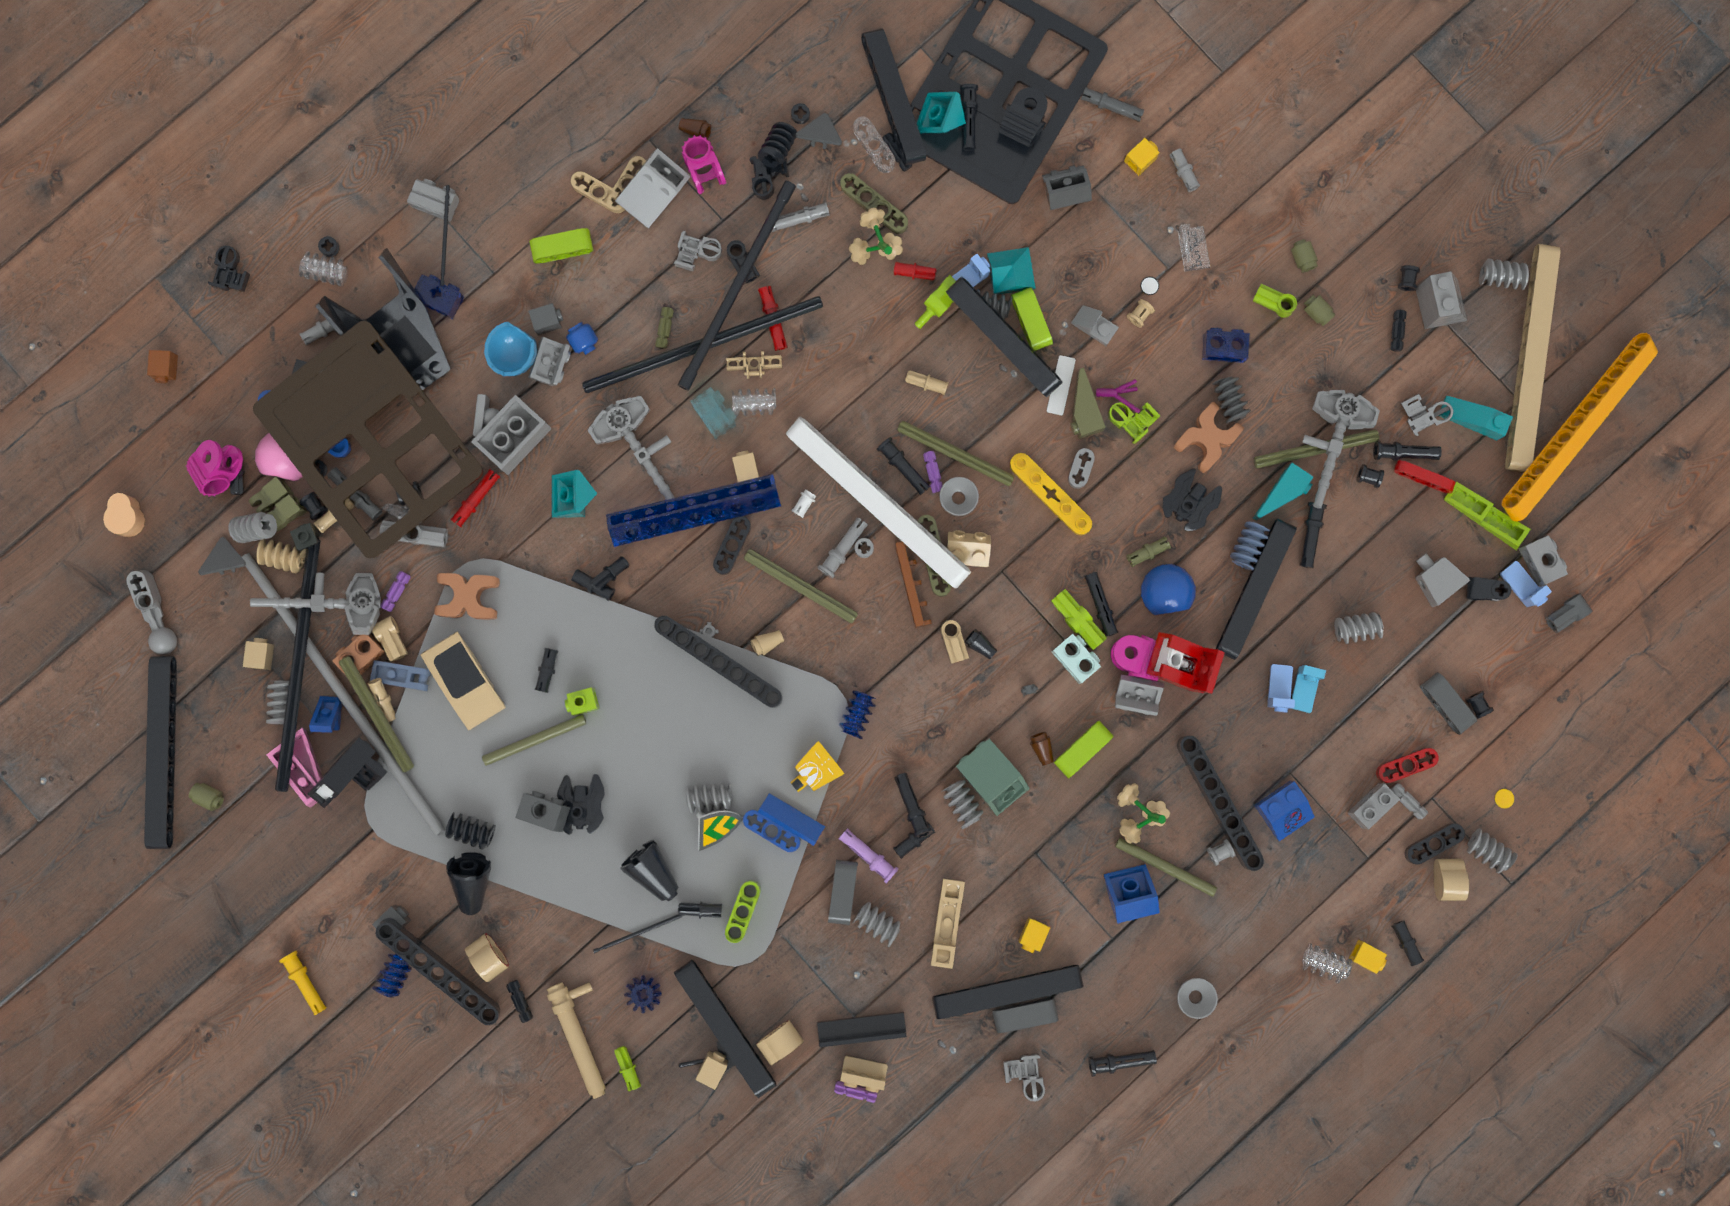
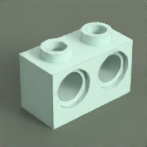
M1071 634L1052 653L1072 677L1081 684L1101 667L1099 664L1100 659L1093 651L1090 653L1084 647L1086 643L1079 635L1075 637L1074 634ZM1067 644H1073L1076 647L1074 655L1066 653L1065 647ZM1081 660H1086L1090 663L1088 672L1080 669L1079 664Z

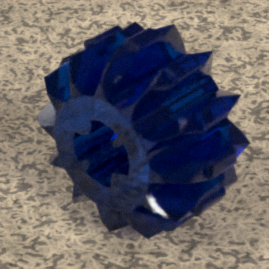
M645 975L641 976L640 981L636 977L633 978L634 985L628 983L626 986L632 992L624 994L625 997H631L627 1001V1005H631L634 1002L633 1011H636L641 1006V1013L646 1012V1006L650 1011H653L654 1005L652 1003L660 1004V1000L656 997L661 996L662 992L655 991L660 984L656 983L653 986V977H650L648 982H646ZM639 989L640 991H642L643 989L647 991L646 995L649 996L648 999L647 997H645L644 999L640 998L641 993L638 992Z

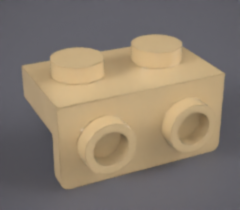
M960 530L948 532L947 549L967 566L989 567L991 536L983 532H976L974 534L965 533Z
M845 1056L840 1081L844 1082V1085L857 1088V1085L865 1086L867 1091L878 1093L879 1090L884 1091L888 1066L884 1063Z

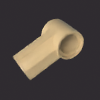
M389 616L377 622L372 632L378 642H381L390 662L408 655L394 618Z
M953 620L943 623L941 634L951 664L968 659L969 656L960 625ZM953 624L956 627L957 631L954 636H948L945 633L946 625Z

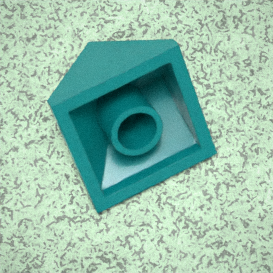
M958 92L928 93L916 123L919 133H945L965 124L960 94Z
M1029 247L987 253L993 294L1000 295L1019 292L1028 288H1036Z
M580 470L552 475V518L585 517V507L597 495V492Z

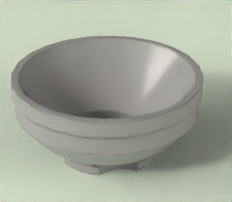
M954 477L945 482L940 490L939 497L945 511L954 516H964L974 510L978 503L979 494L977 487L972 481L964 477ZM956 492L962 493L965 496V501L959 505L955 504L952 500L953 494Z
M1189 979L1178 990V1005L1181 1011L1191 1018H1205L1217 1006V992L1213 985L1204 979ZM1194 990L1201 993V1000L1198 1003H1192L1189 1000V994Z

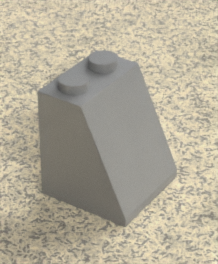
M1452 272L1431 275L1417 287L1416 293L1425 329L1467 321L1459 282Z

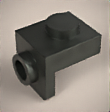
M311 523L300 525L297 529L290 531L295 546L299 551L317 544V537L321 536L319 529Z

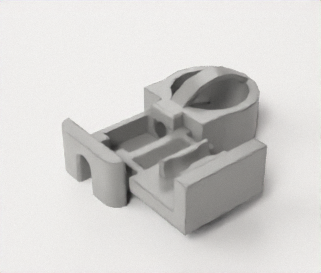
M683 231L678 242L679 254L674 264L677 267L694 271V259H698V256L708 261L718 260L722 255L721 244L714 238L703 237V240L687 236L686 231ZM709 243H714V244H716L719 248H717V247H715V246H712V245H708V244H709ZM706 248L717 252V254L711 257L705 255L703 251Z
M1419 394L1401 402L1408 417L1413 419L1411 421L1408 418L1407 422L1416 436H1419V431L1434 423L1438 426L1448 422L1453 416L1452 406L1447 402L1439 401L1427 408V412L1426 406H1422L1420 402L1422 398ZM1418 398V401H1416V402H1414V403L1408 405L1409 403H1411L1412 401H1414V400H1416V399ZM1438 405H1447L1446 407L1433 413L1434 409ZM1450 410V414L1446 419L1437 420L1435 418Z
M1032 1054L1031 1056L1022 1055L1020 1059L1024 1060L1023 1062H1020V1060L1003 1061L1006 1083H1009L1011 1078H1019V1080H1023L1022 1090L1028 1100L1036 1102L1043 1098L1045 1087L1043 1078L1039 1077L1037 1059L1040 1058L1039 1054ZM1030 1082L1033 1097L1028 1096L1026 1093V1086ZM1036 1082L1041 1085L1039 1096H1037Z

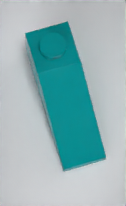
M1446 396L1444 402L1449 403L1453 409V416L1449 421L1496 441L1505 437L1513 416L1494 408L1451 396ZM1450 410L1438 416L1446 419L1450 414Z
M1294 463L1289 464L1253 519L1257 521L1300 495H1306L1313 485L1310 483L1313 476Z

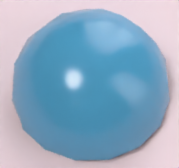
M504 322L497 325L489 333L485 342L484 355L488 366L495 373L502 376H517L525 373L533 365L537 356V343L532 336L510 322Z

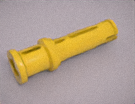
M296 950L280 959L279 962L284 964L289 973L288 978L295 981L315 1016L327 1007L307 976V967L303 966L300 962Z

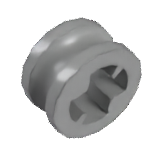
M861 538L855 543V552L859 557L868 558L872 555L874 550L872 541L867 538ZM864 542L867 543V547H870V551H866V554H862V551L858 549V546H862Z

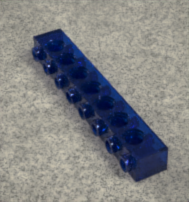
M771 474L606 514L610 537L614 547L781 507L774 475Z

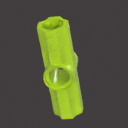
M1066 589L1051 600L1057 610L1065 617L1064 620L1076 634L1078 633L1091 650H1094L1107 639L1095 625L1089 612L1083 606H1079Z

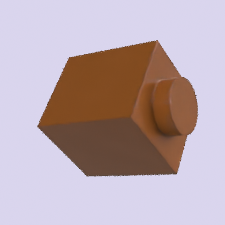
M149 350L147 375L155 379L154 381L157 383H168V380H176L178 355L171 351Z

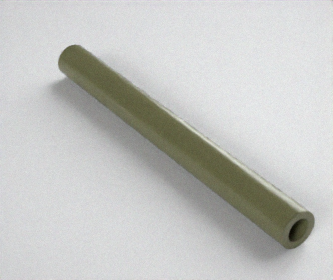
M583 714L490 752L483 755L482 760L485 766L579 728L587 724Z
M1121 837L1116 842V848L1211 897L1215 895L1217 891L1216 886L1132 843L1126 842Z

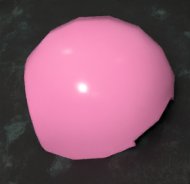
M270 433L260 440L255 450V462L261 474L295 482L303 477Z

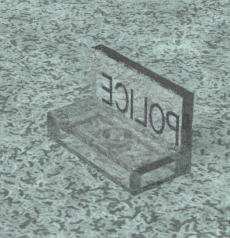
M1190 224L1181 225L1178 235L1184 271L1210 268L1204 227L1190 228Z

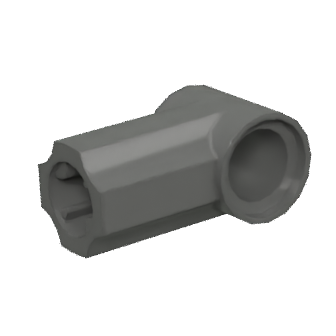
M1578 593L1566 600L1562 607L1548 615L1545 619L1550 629L1558 633L1574 621L1585 618L1593 610L1581 593Z

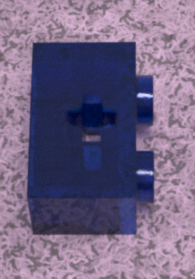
M422 274L414 289L425 306L453 320L464 299V296L459 292L460 289L450 283L448 286H440L441 279L431 274L429 277ZM436 293H437V294L442 293L441 297H440V296H436V297H435V294H436Z

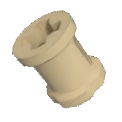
M1140 299L1138 301L1139 305L1132 313L1127 315V318L1135 326L1142 328L1145 319L1149 314H1153L1155 310L1147 301Z

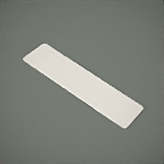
M1059 356L1055 373L1063 383L1050 394L1047 406L1048 413L1063 415L1076 361L1074 358Z

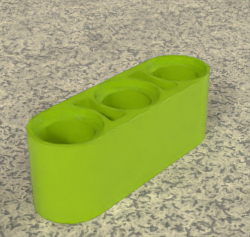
M587 228L537 237L529 241L533 262L537 264L593 252L590 230Z
M1028 288L1012 294V303L1028 345L1034 351L1052 345L1051 334L1033 289Z
M1099 720L1054 761V764L1069 779L1099 752L1114 735Z
M749 880L740 888L725 929V937L731 943L740 942L746 934L761 893V887L756 881ZM747 885L755 886L757 890L755 896L750 897L746 895L745 887ZM743 905L748 908L749 914L747 917H740L738 915L737 908ZM736 926L740 928L741 936L739 938H733L730 935L731 927Z

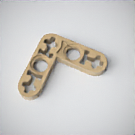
M640 156L633 157L614 188L582 171L572 175L571 184L574 190L614 213H621L625 209L620 205L614 207L612 201L616 200L620 195L618 190L620 192L624 190L622 183L625 180H632V175L635 172L634 165H639L640 163L643 165L646 160ZM584 178L585 183L590 186L589 192H587L588 188L585 185L581 184L578 186L577 179L582 180ZM601 187L605 190V193L602 197L597 198L593 195V192L596 188Z

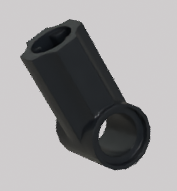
M734 240L727 246V257L738 273L748 253L741 241ZM733 248H739L742 251L739 256H733L730 252ZM755 265L744 284L750 283L760 276Z

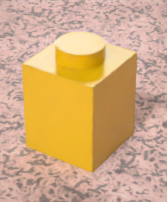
M1144 138L1126 155L1124 162L1139 176L1157 159L1160 152L1155 143Z
M1028 917L1018 940L1019 943L1023 944L1021 948L1031 953H1034L1035 950L1040 952L1050 927Z
M1358 940L1348 959L1377 974L1378 971H1382L1385 967L1387 954Z

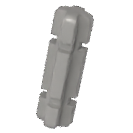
M1397 783L1391 788L1393 793L1399 797V801L1410 812L1413 811V815L1417 819H1423L1428 814V811L1423 806H1420V803L1408 791H1404L1405 788L1401 784Z

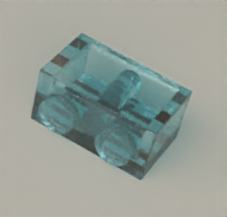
M710 387L692 399L690 403L716 440L736 426L734 420L737 417L730 407L728 409L724 407L722 402L725 400L718 390L714 392Z

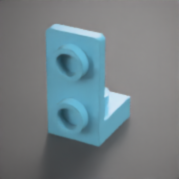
M1307 665L1299 666L1292 699L1295 700L1294 710L1306 713L1312 712L1318 682L1324 679L1326 670Z

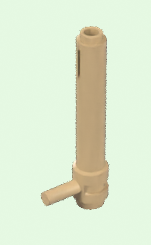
M563 982L547 988L548 1000L552 1001V1010L554 1015L558 1016L590 1096L592 1095L593 1099L605 1094L604 1090L606 1087L573 1009L575 1005L572 1000L593 991L590 982L571 991L568 990L567 986H564Z

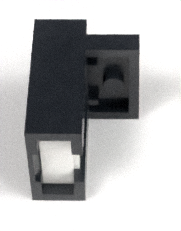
M359 737L337 759L309 791L308 795L325 808L333 798H336L351 780L355 781L367 792L385 776L387 771L380 762L374 761L371 758L376 751L372 749L367 741Z

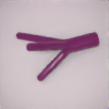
M1136 379L1117 388L1096 389L1097 397H1115L1136 413H1140V409L1118 395L1137 391V387L1127 388L1137 383Z

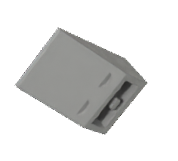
M657 148L615 202L645 227L649 228L691 176Z

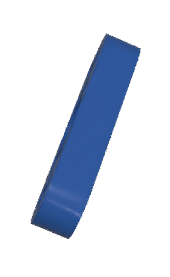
M750 810L744 815L743 823L749 830L786 852H794L799 848L800 838L759 814L757 810ZM756 814L757 820L763 823V819L768 821L762 827V832L757 830L760 827L755 823L752 826L749 825L750 820L747 819L749 815L753 816ZM768 825H775L778 828L777 836H767L766 827ZM782 830L786 831V834H784L786 838L795 837V847L787 848V842L782 839L780 843L776 842L781 836Z

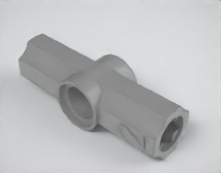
M383 520L380 525V534L396 522ZM418 525L414 528L418 530V536L415 539L410 538L409 532L399 540V542H407L414 545L422 544L445 548L448 541V529Z

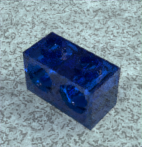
M1210 328L1203 335L1202 360L1245 363L1249 356L1250 333H1244V330L1233 329L1231 332L1223 331L1222 328ZM1212 339L1219 341L1220 348H1214L1210 341ZM1232 341H1238L1241 344V349L1233 348Z

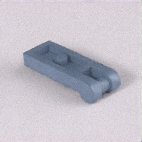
M374 660L370 681L381 678L382 683L386 685L428 691L429 685H427L428 676H431V672L429 669ZM415 674L419 675L418 683L414 682Z

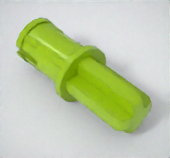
M621 1046L615 1049L614 1052L621 1069L619 1073H622L628 1091L641 1087L635 1071L636 1065L632 1064L627 1048Z

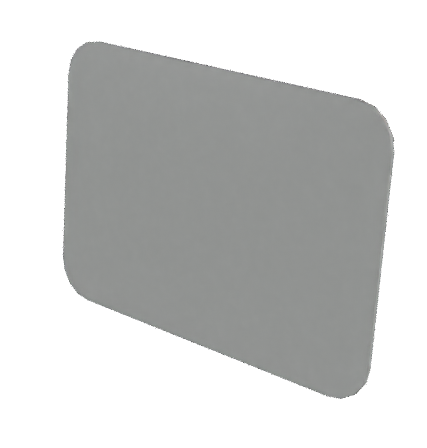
M482 558L467 562L455 570L453 573L465 577L467 582L474 575L495 576L500 579L499 587L485 589L480 596L481 604L484 607L497 611V619H475L470 617L467 611L460 618L440 617L434 614L414 667L428 669L420 654L458 631L481 664L483 671L493 684L495 691L506 705V708L468 731L431 674L427 680V685H429L428 691L405 688L395 714L396 719L393 720L391 727L414 765L405 774L445 831L447 823L454 812V818H457L462 813L463 821L468 816H471L472 824L476 819H479V826H482L484 822H488L487 829H490L493 824L496 825L495 833L490 845L486 846L483 850L479 849V843L477 846L472 847L470 841L467 844H463L462 838L459 841H455L454 835L448 839L446 838L445 831L435 836L379 756L378 762L382 764L387 773L370 790H367L364 804L367 821L376 835L393 846L445 865L454 856L455 859L460 858L462 853L475 852L486 856L487 861H491L489 881L631 933L678 915L679 903L700 904V901H702V903L722 904L721 918L701 917L699 919V916L685 915L639 936L715 964L732 967L751 963L765 953L775 936L808 842L800 838L799 848L794 852H786L746 828L742 820L728 837L709 848L699 851V819L696 816L699 810L696 806L694 813H691L687 807L686 786L689 787L691 792L694 785H697L698 790L701 791L703 785H706L707 790H710L711 785L714 784L716 790H718L721 783H723L725 789L728 788L730 783L732 802L728 811L735 812L742 817L750 810L758 811L770 793L816 821L829 783L815 791L807 785L797 792L790 782L800 775L795 766L818 741L837 763L848 733L850 721L847 700L838 687L821 676L763 655L757 656V653L690 630L782 693L783 701L778 707L771 708L660 635L654 628L657 617L610 600L607 601L602 597L498 560ZM444 586L437 605H446L453 600L454 592L450 586ZM664 620L660 623V630L662 632L670 629V622ZM686 632L680 633L677 637L680 644L686 643L688 641V634ZM699 644L695 649L698 656L704 655L706 653V646ZM545 648L558 651L553 669L555 674H552L548 693L535 690L540 672L538 667H541ZM722 656L715 657L713 665L716 668L722 667L724 665V658ZM740 668L733 669L731 677L734 680L740 679L742 677V670ZM415 674L414 682L418 683L419 675ZM752 680L749 683V689L752 692L758 691L761 687L758 680ZM591 687L595 688L600 709L583 714L586 725L485 766L482 760L483 755L579 716H573L571 712H567L565 706L566 694ZM770 692L767 695V701L770 704H775L779 699L776 692ZM597 774L600 777L605 792L601 801V811L604 819L598 829L592 834L587 832L586 828H588V825L584 826L583 830H577L572 825L573 832L568 835L564 831H551L515 818L523 793L532 794V791H537L545 794V799L551 800L552 797L557 798L558 789L565 775L570 777L573 792L574 786L578 785L588 786L589 791L593 775ZM545 805L541 809L542 815L546 813ZM713 805V809L711 812H708L706 806L704 807L703 811L705 814L716 812L717 810ZM723 805L720 811H726ZM756 814L753 816L749 815L747 818L750 820L749 825L752 826L755 823L760 826L757 829L762 832L764 824L768 822L766 819H763V823L757 820ZM768 825L766 827L767 836H777L778 828L775 825ZM782 830V834L776 842L780 843L782 839L787 842V848L795 847V837L786 838L784 836L786 831ZM650 840H655L679 887L677 889L678 894L670 901H661L620 869L622 867L621 864L635 850L639 851L644 848L642 845ZM749 880L756 881L761 887V893L746 934L740 942L731 943L725 937V929L740 888ZM747 885L745 887L746 895L750 897L756 895L757 890L755 886ZM742 905L737 908V913L740 917H747L749 910L746 906ZM736 926L730 928L729 932L733 938L741 936L740 928Z

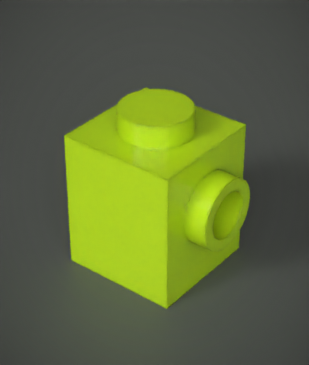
M591 687L566 694V710L571 712L573 716L600 709L595 688Z

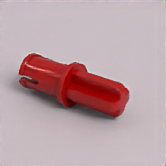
M895 262L894 275L912 277V280H915V278L935 280L936 268L919 266L917 263L913 265Z

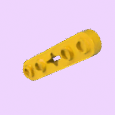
M1018 453L1012 457L1010 461L1012 472L1073 533L1085 535L1092 528L1091 518L1028 455ZM1042 486H1045L1049 491L1054 489L1056 491L1054 495L1060 502H1057L1052 497L1047 499V492Z

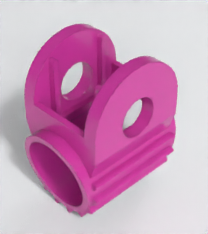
M694 135L693 138H688V141H684L682 156L698 194L700 195L704 192L701 183L716 177L720 185H725L726 180L711 142L706 137H701V135L699 137ZM699 154H705L701 158L694 159ZM711 164L712 168L709 172L705 174L697 173V169Z
M206 440L189 457L186 467L199 492L203 496L208 495L210 497L221 494L228 489L230 482L234 480L241 470L243 457L240 449L236 446L227 445L221 449L216 441ZM206 455L211 456L208 463L206 462ZM229 457H231V458H232L231 466H230L229 468H227V465H226L227 459H228Z
M1134 635L1122 637L1111 648L1110 656L1112 663L1119 670L1127 672V676L1158 681V678L1146 674L1156 640L1141 635V637ZM1126 648H1130L1134 652L1133 659L1125 656Z

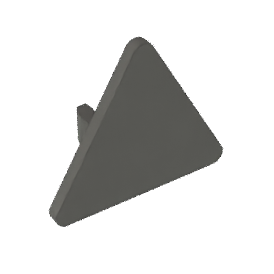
M823 113L796 133L797 138L811 140L812 147H815L816 142H822L823 149H826L827 144L838 146L842 144L841 138L826 113Z
M221 537L198 573L206 575L219 572L223 575L225 570L231 569L232 572H235L236 568L244 567L246 562L226 538Z

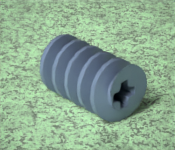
M1249 521L1244 524L1246 529L1241 531L1243 537L1237 539L1240 545L1234 546L1236 552L1231 553L1230 557L1236 565L1248 570H1254L1250 562H1258L1253 556L1254 554L1261 555L1257 547H1265L1260 540H1267L1269 537L1264 532H1270V530L1260 524Z

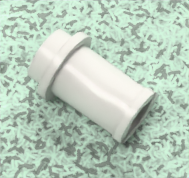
M806 489L800 493L802 496L792 509V512L802 518L811 503H815L814 499L816 497Z

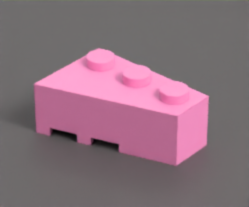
M301 728L295 734L289 784L305 805L311 808L317 802L308 793L322 778L307 731ZM281 744L266 754L277 769Z

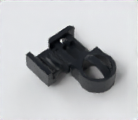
M756 156L749 159L750 163L754 166L755 177L752 178L753 192L761 200L769 199L773 196L775 189L772 177H775L778 173L789 177L787 158L785 157L783 162L784 171H782L781 164L776 168H770L765 166ZM766 182L770 183V189L768 192ZM760 183L762 184L763 194H759L756 191Z
M225 245L220 247L216 252L214 264L218 266L213 282L208 281V284L213 288H220L224 291H229V288L245 292L250 274L247 271H243V274L237 273L236 267L240 261L239 253L231 246ZM231 250L234 252V259L226 264L227 254Z

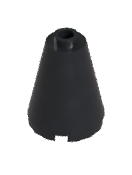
M650 840L642 845L644 848L639 851L635 850L621 864L622 867L620 869L661 901H670L678 894L677 889L679 887L655 840Z
M462 853L460 858L455 859L454 856L446 865V872L459 909L466 915H475L482 909L491 871V861H487L486 856L480 853Z

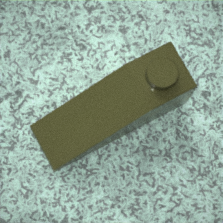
M1084 367L1079 369L1077 373L1072 415L1073 422L1070 423L1073 434H1077L1079 439L1102 432L1106 428Z

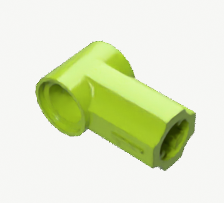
M1263 284L1259 286L1253 302L1275 311L1278 316L1283 318L1289 317L1297 306V300L1293 295L1283 294ZM1281 303H1289L1291 309H1283Z

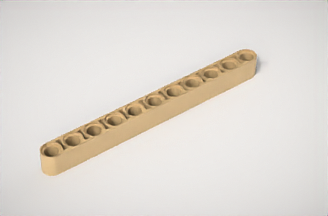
M1537 244L1533 251L1511 415L1513 419L1510 423L1505 468L1507 470L1525 472L1532 464L1534 458L1561 251L1560 247Z

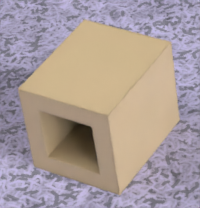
M742 451L736 453V457H732L739 485L760 481L753 452Z
M254 638V642L246 641L243 667L271 670L274 645L267 643V639Z
M708 1051L697 1073L696 1080L715 1090L728 1065V1060L725 1059L726 1056L717 1051H714V1053Z

